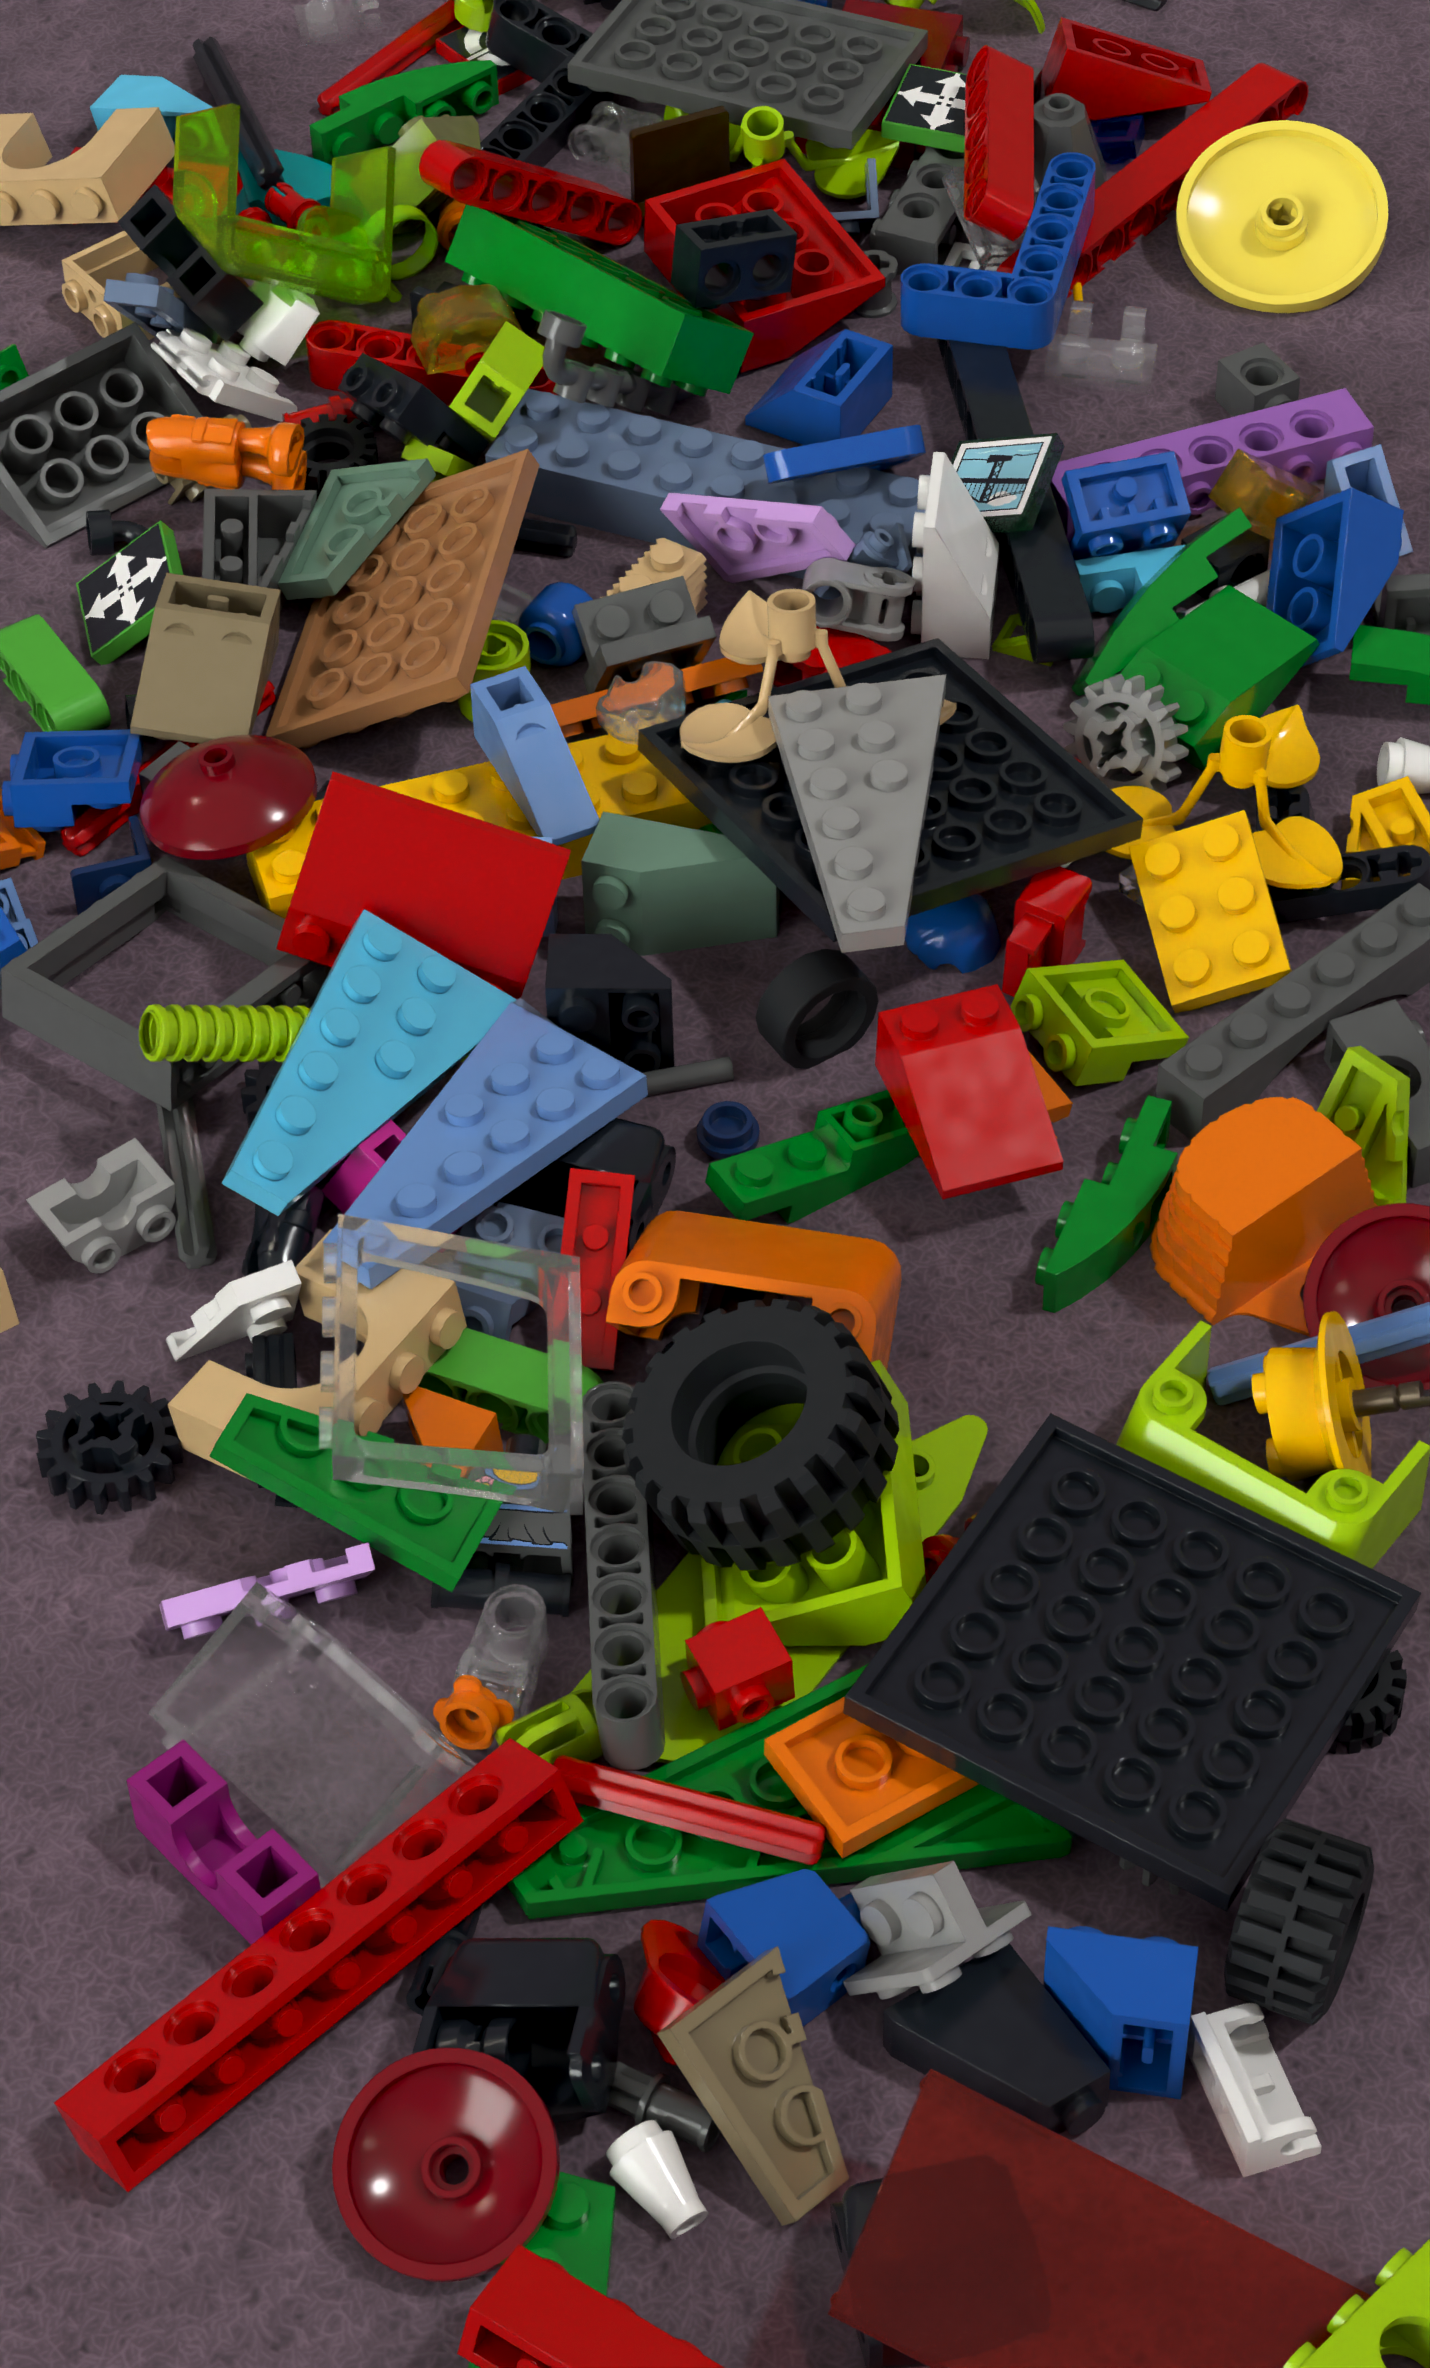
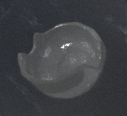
M650 661L643 665L641 675L636 681L626 682L619 675H616L607 695L602 696L597 701L596 714L599 725L614 738L626 744L638 745L640 729L684 716L686 709V687L683 671L671 663Z

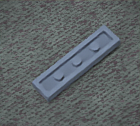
M126 273L125 281L106 279L103 301L131 321L136 322L141 328L157 339L159 338L156 334L160 331L170 329L181 333L183 328H190L207 337L212 343H217L218 334L198 317L181 298L173 296L174 290L158 285V278L139 273Z

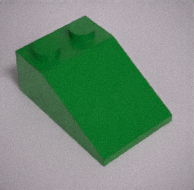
M1228 585L1142 646L1120 674L1123 675L1125 681L1137 675L1144 676L1145 691L1162 685L1165 689L1160 701L1165 706L1176 702L1179 704L1180 708L1172 716L1174 724L1188 726V732L1177 737V744L1183 745L1189 750L1188 756L1182 759L1203 772L1207 766L1208 755L1220 753L1225 723L1232 717L1239 715H1251L1260 718L1320 644L1315 637ZM1112 702L1115 707L1120 706L1124 710H1127L1129 707L1125 703Z

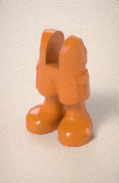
M172 414L171 417L166 416L153 419L146 426V441L151 450L149 460L154 473L198 481V484L220 489H240L246 477L261 480L269 484L272 490L305 489L307 453L302 450L305 435L304 428L300 424L281 422L272 427L246 428L243 421H238L235 418H196L194 416Z

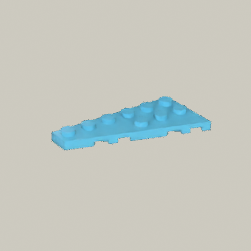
M364 909L348 934L221 1184L277 1216L281 1215L326 1177L333 1167L349 1154H352L358 1145L390 1120L395 1119L445 1077L452 1067L465 1056H469L507 1006L517 999Z

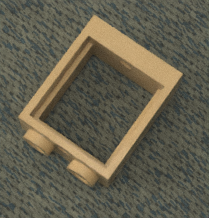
M122 231L62 260L65 283L62 284V294L69 308L75 313H83L93 322L97 332L105 338L134 323L103 301L106 279L125 281L126 273L145 274L158 268V266L139 249L125 231ZM168 282L160 285L174 290ZM174 290V295H173V296H175V297H177V298H181V297L176 293V291ZM141 328L148 340L154 338L152 334Z

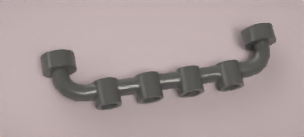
M547 309L544 311L537 332L547 338L543 351V368L547 377L556 383L553 389L554 393L578 403H584L587 398L607 407H614V404L617 403L642 412L643 407L667 416H670L675 402L683 401L693 395V393L676 386L675 380L671 388H667L644 379L640 376L641 373L623 368L621 372L600 364H594L593 367L565 359L568 346L580 348L587 325L556 311Z

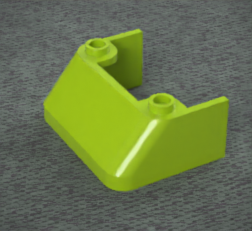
M1200 1320L1143 1384L1116 1445L1373 1569L1421 1510L1430 1457V1445L1419 1440L1383 1484L1357 1470L1336 1469L1323 1474L1307 1493L1301 1491L1194 1431L1203 1421L1206 1414L1207 1397L1205 1388L1212 1328L1211 1325Z

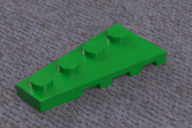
M246 1393L210 1454V1457L362 1543H369L371 1548L450 1592H453L517 1478L493 1470L490 1476L460 1467V1459L433 1452L429 1458L394 1447L393 1438L370 1431L367 1432L366 1436H358L333 1428L332 1419Z

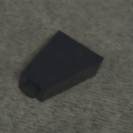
M1010 1943L996 1952L980 1958H973L959 1966L962 1975L947 1986L930 1993H922L919 1989L884 2010L883 2046L891 2057L1045 2142L1066 2130L1071 2135H1077L1088 2130L1098 2122L1104 2114L1106 2106H1108L1111 2070Z

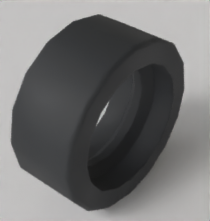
M821 949L807 953L790 963L770 982L760 998L755 1018L759 1033L783 1060L794 1068L809 1069L852 1048L863 1037L872 1023L879 999L876 986L847 955L841 953V950ZM833 994L828 1004L817 1015L801 1024L806 1015L819 1002Z

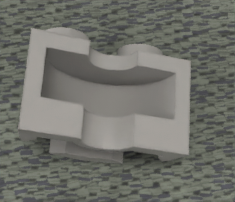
M136 1138L98 1158L95 1171L84 1181L71 1184L63 1178L26 1199L34 1213L70 1257L77 1262L83 1263L90 1272L95 1274L110 1270L116 1265L121 1256L148 1242L153 1243L162 1240L172 1231L176 1223V1217L171 1212L175 1202V1183Z

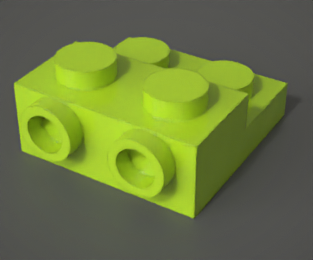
M1124 959L1027 968L1010 1006L1023 1032L1029 1031L1044 1048L1043 1053L1047 1066L1052 1071H1062L1074 1086L1123 1081L1132 1062L1168 1058L1183 1048L1189 1039L1188 1035Z

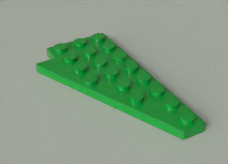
M867 1665L644 1776L813 1821L764 1756V1739L845 1697ZM981 1784L843 1859L826 1838L822 1855L818 1863L814 1865H807L584 1805L578 1808L583 1822L506 1885L528 1919L709 1899L725 1892L802 1869L815 1871L825 1884L829 1885L864 1881L870 1876L954 1861L959 1870L1062 1858L1071 1853L1072 1836L1064 1827Z

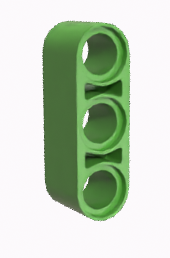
M39 614L32 615L0 629V669L6 675V678L2 680L20 702L27 701L32 708L28 713L44 732L102 730L110 726L111 715L101 690Z
M465 1328L458 1342L452 1348L446 1349L423 1375L418 1386L495 1412L498 1422L503 1424L500 1429L515 1434L533 1435L540 1438L546 1444L551 1439L562 1443L561 1449L573 1450L582 1440V1397L589 1389L604 1382L595 1372L579 1363Z

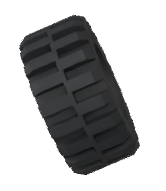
M773 1299L771 1306H765L762 1300L739 1302L738 1310L729 1313L719 1308L704 1315L705 1322L690 1331L686 1326L672 1337L674 1345L665 1354L658 1351L647 1364L646 1372L648 1377L645 1382L637 1381L628 1403L634 1413H626L623 1422L622 1440L626 1444L623 1456L627 1471L635 1480L636 1488L678 1543L691 1554L701 1555L707 1563L728 1568L732 1567L735 1562L740 1570H766L767 1562L772 1561L778 1567L802 1562L800 1555L814 1549L816 1553L820 1554L835 1545L836 1543L832 1538L846 1527L852 1532L865 1518L866 1515L863 1512V1508L869 1501L877 1503L887 1484L883 1471H892L899 1446L894 1439L899 1432L898 1414L891 1404L892 1396L855 1337L843 1323L835 1322L830 1313L815 1306L805 1305L802 1308L798 1301ZM796 1403L804 1404L802 1413L795 1426L781 1442L768 1452L743 1463L724 1466L717 1465L727 1442L747 1421L777 1406Z

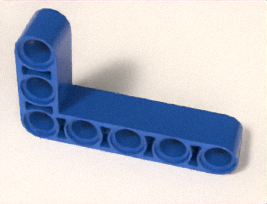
M1077 152L1059 154L1051 159L1012 273L930 263H920L906 268L901 274L902 328L909 334L919 337L1025 350H1035L1050 344L1054 339L1094 214L1096 168L1093 159Z

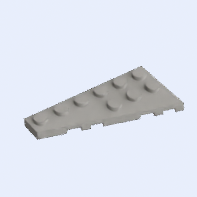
M946 674L871 684L858 683L847 687L814 691L800 690L790 694L768 696V716L841 953L904 945L912 900L915 868L917 867L921 831L924 826L933 772L935 747L940 730V716L946 693Z

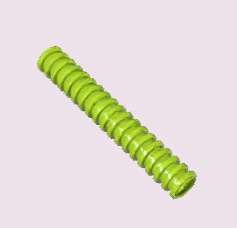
M160 1004L148 1005L144 1010L139 1023L140 1047L146 1059L150 1062H159L164 1058L169 1062H178L182 1058L187 1062H196L200 1059L205 1062H214L218 1059H221L223 1062H233L236 1059H239L241 1062H251L255 1059L259 1062H269L273 1059L277 1062H284L310 1009L306 1006H294L291 1009L287 1005L276 1006L274 1009L269 1005H262L254 1008L252 1005L239 1006V1008H236L234 1005H224L220 1008L216 1005H205L202 1008L198 1005H186L182 1008L178 1004L167 1005L164 1008ZM468 1055L465 1056L460 1062H464L467 1059Z

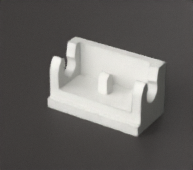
M1256 2003L1241 2004L1208 2015L1205 2012L1192 2015L1187 2044V2053L1243 2177L1321 2153L1322 2147L1315 2134L1317 2129L1311 2117L1304 2116L1272 2047L1267 2027L1264 2021H1261L1265 2017L1260 2006Z

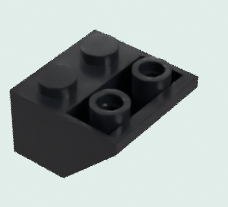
M549 934L545 982L547 1018L562 1030L641 1073L675 1067L672 980L612 934Z

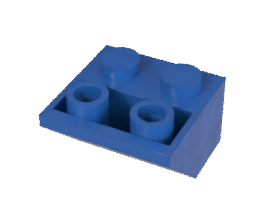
M847 329L838 332L798 355L747 413L745 425L802 445L860 435L892 397L893 345Z
M1048 1926L1043 1986L1111 2070L1109 2089L1181 2099L1198 1947L1182 1945L1172 1939L1159 1936L1138 1939L1104 1934L1100 1930L1087 1926H1076L1069 1929Z

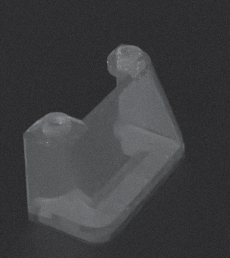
M258 1582L255 1583L148 1712L167 1731L160 1741L168 1750L184 1739L209 1765L217 1768L298 1844L296 1851L318 1873L321 1889L477 1765L459 1747L447 1740L438 1728L328 1630L302 1610Z

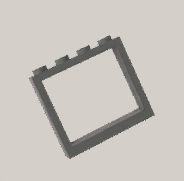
M165 855L1 968L3 1018L169 1111H173L240 1060L223 1062L221 1059H218L214 1062H205L200 1059L196 1062H187L182 1058L178 1062H169L164 1058L159 1062H150L146 1059L140 1047L139 1029L62 986L155 922L166 911L270 966L216 1005L219 1008L224 1005H234L236 1008L243 1005H252L254 1008L269 1005L273 1009L280 1005H287L291 1009L294 1006L311 1008L332 967L277 950L276 947L285 918Z

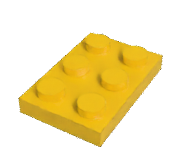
M1245 810L1128 846L1174 1013L1191 1011L1272 986L1292 972Z

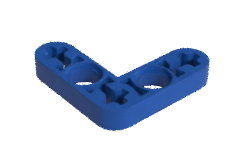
M911 425L764 454L763 458L768 483L772 484L860 467L878 471L891 469L925 454L926 451L921 425Z

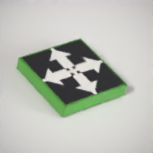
M909 64L882 120L881 137L964 153L965 83L967 74Z
M161 520L76 583L90 654L101 665L110 664L112 661H115L149 635L155 605L166 573L183 575L174 532Z

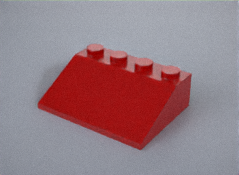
M785 159L645 200L644 252L670 284L677 224L773 209L797 233L791 292L770 295L767 299L761 301L742 300L725 303L715 309H708L754 333L740 367L741 373L791 357L885 287L886 278ZM672 285V287L676 290V292H677L679 295L683 296V295Z
M333 771L276 949L332 967L355 921L365 909L513 998L519 999L527 983L571 850Z

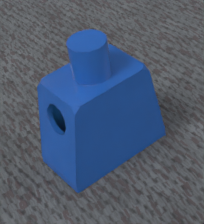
M802 1869L707 1899L697 1946L725 1981L764 1951L778 1946L786 1970L785 1973L780 1974L789 2008L791 2014L799 2013L802 2026L804 2027L847 1993L843 1981L865 1967L870 1940L862 1926L860 1910L852 1894L849 1893L838 1899L815 1871Z

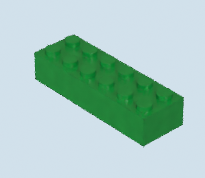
M470 205L465 206L445 262L464 271L461 278L462 281L485 291H491L492 287L498 290L497 300L521 310H526L527 306L534 309L531 317L538 322H541L546 309L565 314L587 325V329L581 344L595 349L598 348L599 344L606 348L604 357L620 365L634 368L635 364H638L643 368L640 376L644 379L667 388H671L675 380L676 386L705 397L708 389L730 394L754 335L753 332L708 309H695L685 297L550 227Z

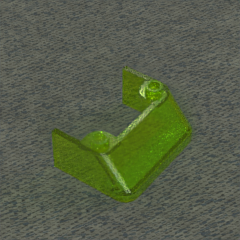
M231 103L176 116L173 179L174 210L182 224L223 271L233 276L355 305L378 302L387 295L391 283L396 148L386 146L332 158L330 207L315 206L306 209L299 217L297 230L236 215L240 105Z

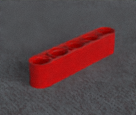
M985 45L974 57L965 83L964 219L1010 241H1015L1025 230L1034 206L1033 67Z
M438 140L431 143L424 150L420 158L419 172L422 180L440 192L466 205L614 245H624L630 242L641 227L642 212L638 204L600 183L448 140Z
M338 320L318 322L311 326L305 336L310 378L318 387L341 392L338 387L342 382L344 374L356 363L360 355L364 353L422 383L448 407L488 349ZM542 366L528 389L558 395L553 392L556 383L547 377Z

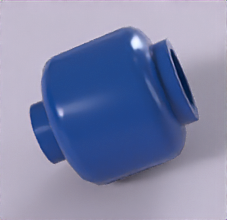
M564 582L549 584L521 612L517 626L527 635L530 657L541 664L566 667L574 664L585 653L572 615L574 605L594 600L585 590L574 584Z

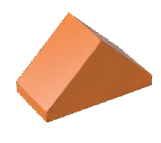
M419 1386L413 1392L403 1394L408 1425L420 1455L430 1458L433 1452L460 1459V1467L467 1469L470 1460L479 1455L502 1456L504 1453L495 1412Z

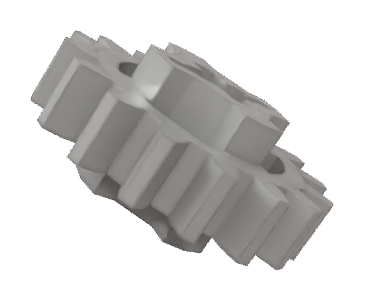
M1117 674L1104 679L1103 682L1099 681L1087 686L1084 689L1085 697L1075 700L1070 704V708L1078 718L1063 723V729L1074 735L1075 742L1065 746L1064 749L1071 755L1077 754L1081 764L1109 789L1122 786H1143L1161 794L1167 790L1166 783L1180 777L1182 773L1173 761L1188 756L1189 750L1183 745L1177 744V737L1188 732V726L1174 724L1172 716L1177 713L1180 706L1177 702L1165 706L1160 701L1165 689L1162 685L1145 691L1144 676L1137 675L1125 681L1122 674ZM1112 702L1128 704L1129 707L1127 710H1124L1120 706L1110 708L1108 705ZM1126 768L1131 773H1135L1140 770L1143 773V775L1130 776L1125 775L1122 772Z

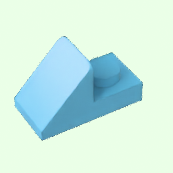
M1185 545L1075 560L1074 562L1090 612L1111 613L1120 608H1125L1137 591Z

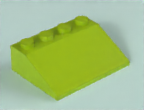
M880 1360L873 1361L871 1364L892 1396L891 1404L897 1411L899 1432L894 1440L899 1447L892 1471H883L887 1484L877 1503L869 1501L863 1508V1512L866 1515L865 1518L852 1532L846 1527L832 1539L836 1543L835 1545L820 1554L816 1553L814 1549L800 1555L802 1562L778 1567L772 1561L767 1562L766 1570H740L735 1562L732 1567L722 1568L707 1563L701 1556L705 1626L716 1621H730L761 1607L784 1646H866L885 1641L925 1587L926 1575L908 1402ZM796 1403L777 1406L747 1421L727 1442L717 1465L724 1466L743 1463L768 1452L792 1430L802 1413L804 1404Z

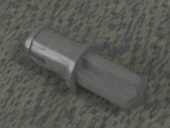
M617 2061V2069L608 2101L609 2107L635 2118V2126L648 2120H655L662 2131H672L674 2137L699 2147V2150L705 2153L711 2150L721 2131L698 2097L670 2085V2077L662 2072L652 2077Z

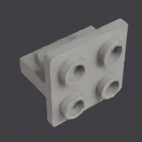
M954 1861L870 1876L850 1889L860 1910L862 1926L868 1936L876 1943L882 1956L844 1980L843 1984L849 1996L877 1992L881 2000L897 1996L913 1986H919L922 1993L936 1991L958 1979L962 1975L959 1964L972 1955L974 1958H980L1008 1945L1014 1939L1010 1929L1031 1916V1912L1025 1900L977 1908Z

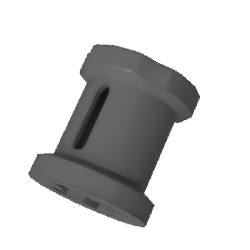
M863 251L886 278L885 287L853 311L865 318H882L890 315L897 306L896 295L892 292V279L897 275L898 263L895 257L885 251Z

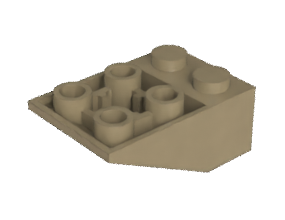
M166 573L154 609L130 725V733L151 736L161 740L171 739L198 744L221 737L251 735L279 645L281 590Z

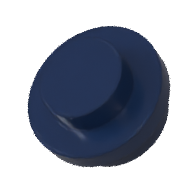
M734 1101L718 1102L710 1106L700 1119L696 1130L697 1142L702 1151L720 1160L755 1149L760 1138L759 1124L746 1106Z

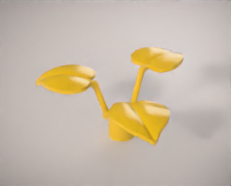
M1291 706L1261 718L1251 715H1239L1229 719L1224 725L1220 753L1208 755L1206 768L1180 809L1172 813V806L1167 798L1148 787L1122 786L1111 789L1143 818L1140 839L1111 848L1106 852L1120 858L1132 860L1128 846L1176 832L1173 826H1178L1185 822L1215 773L1220 772L1223 780L1232 787L1245 789L1255 785L1259 824L1263 831L1254 832L1253 836L1268 885L1286 889H1310L1326 887L1331 883H1337L1341 878L1343 869L1341 853L1335 840L1322 826L1302 816H1291L1275 825L1270 817L1267 786L1277 789L1294 788L1312 780L1319 769L1320 755L1318 747L1307 729L1300 706Z

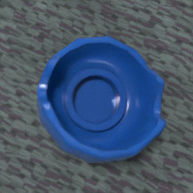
M979 894L908 918L905 936L906 946L910 952L917 955L928 968L933 970L937 969L941 964H951L958 968L962 974L975 971L992 962L1001 947L999 929L993 910L988 901Z

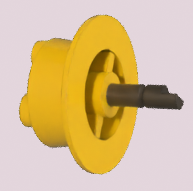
M1336 1311L1326 1312L1323 1315L1316 1347H1272L1263 1359L1264 1372L1252 1375V1393L1255 1407L1259 1414L1268 1413L1272 1438H1267L1266 1458L1269 1471L1278 1478L1287 1477L1291 1482L1336 1469H1353L1371 1477V1427L1369 1416L1397 1412L1400 1408L1410 1410L1430 1407V1389L1424 1390L1421 1380L1400 1383L1398 1387L1393 1384L1365 1389L1352 1337L1345 1321Z

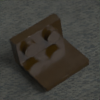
M717 106L635 128L629 132L631 200L637 203L641 209V226L643 229L646 199L730 175L729 113L724 106Z

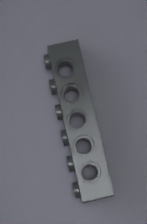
M1033 67L1035 104L1041 100L1042 69ZM926 146L920 160L915 159L911 163L907 180L903 187L894 190L889 202L888 211L883 219L877 218L870 233V249L885 251L895 257L898 263V275H901L906 268L920 263L944 265L954 243L960 241L971 223L964 219V153Z

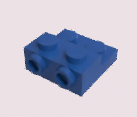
M130 729L25 732L19 754L11 755V781H4L2 785L4 815L14 817L15 828L32 827L40 832H53L65 826H74L80 805H89L95 809H111L121 804L131 803L144 753L143 735L131 734Z

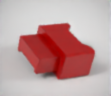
M1061 866L1037 873L1032 877L1015 902L1013 931L1006 942L1003 993L1015 997L1027 968L1069 965L1075 962L1086 943V940L1082 939L1085 905L1092 890L1090 878Z

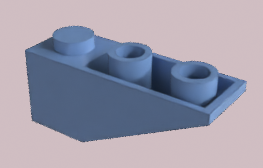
M526 666L470 684L474 737L537 836L553 838V844L561 845L593 834L600 819L552 707Z

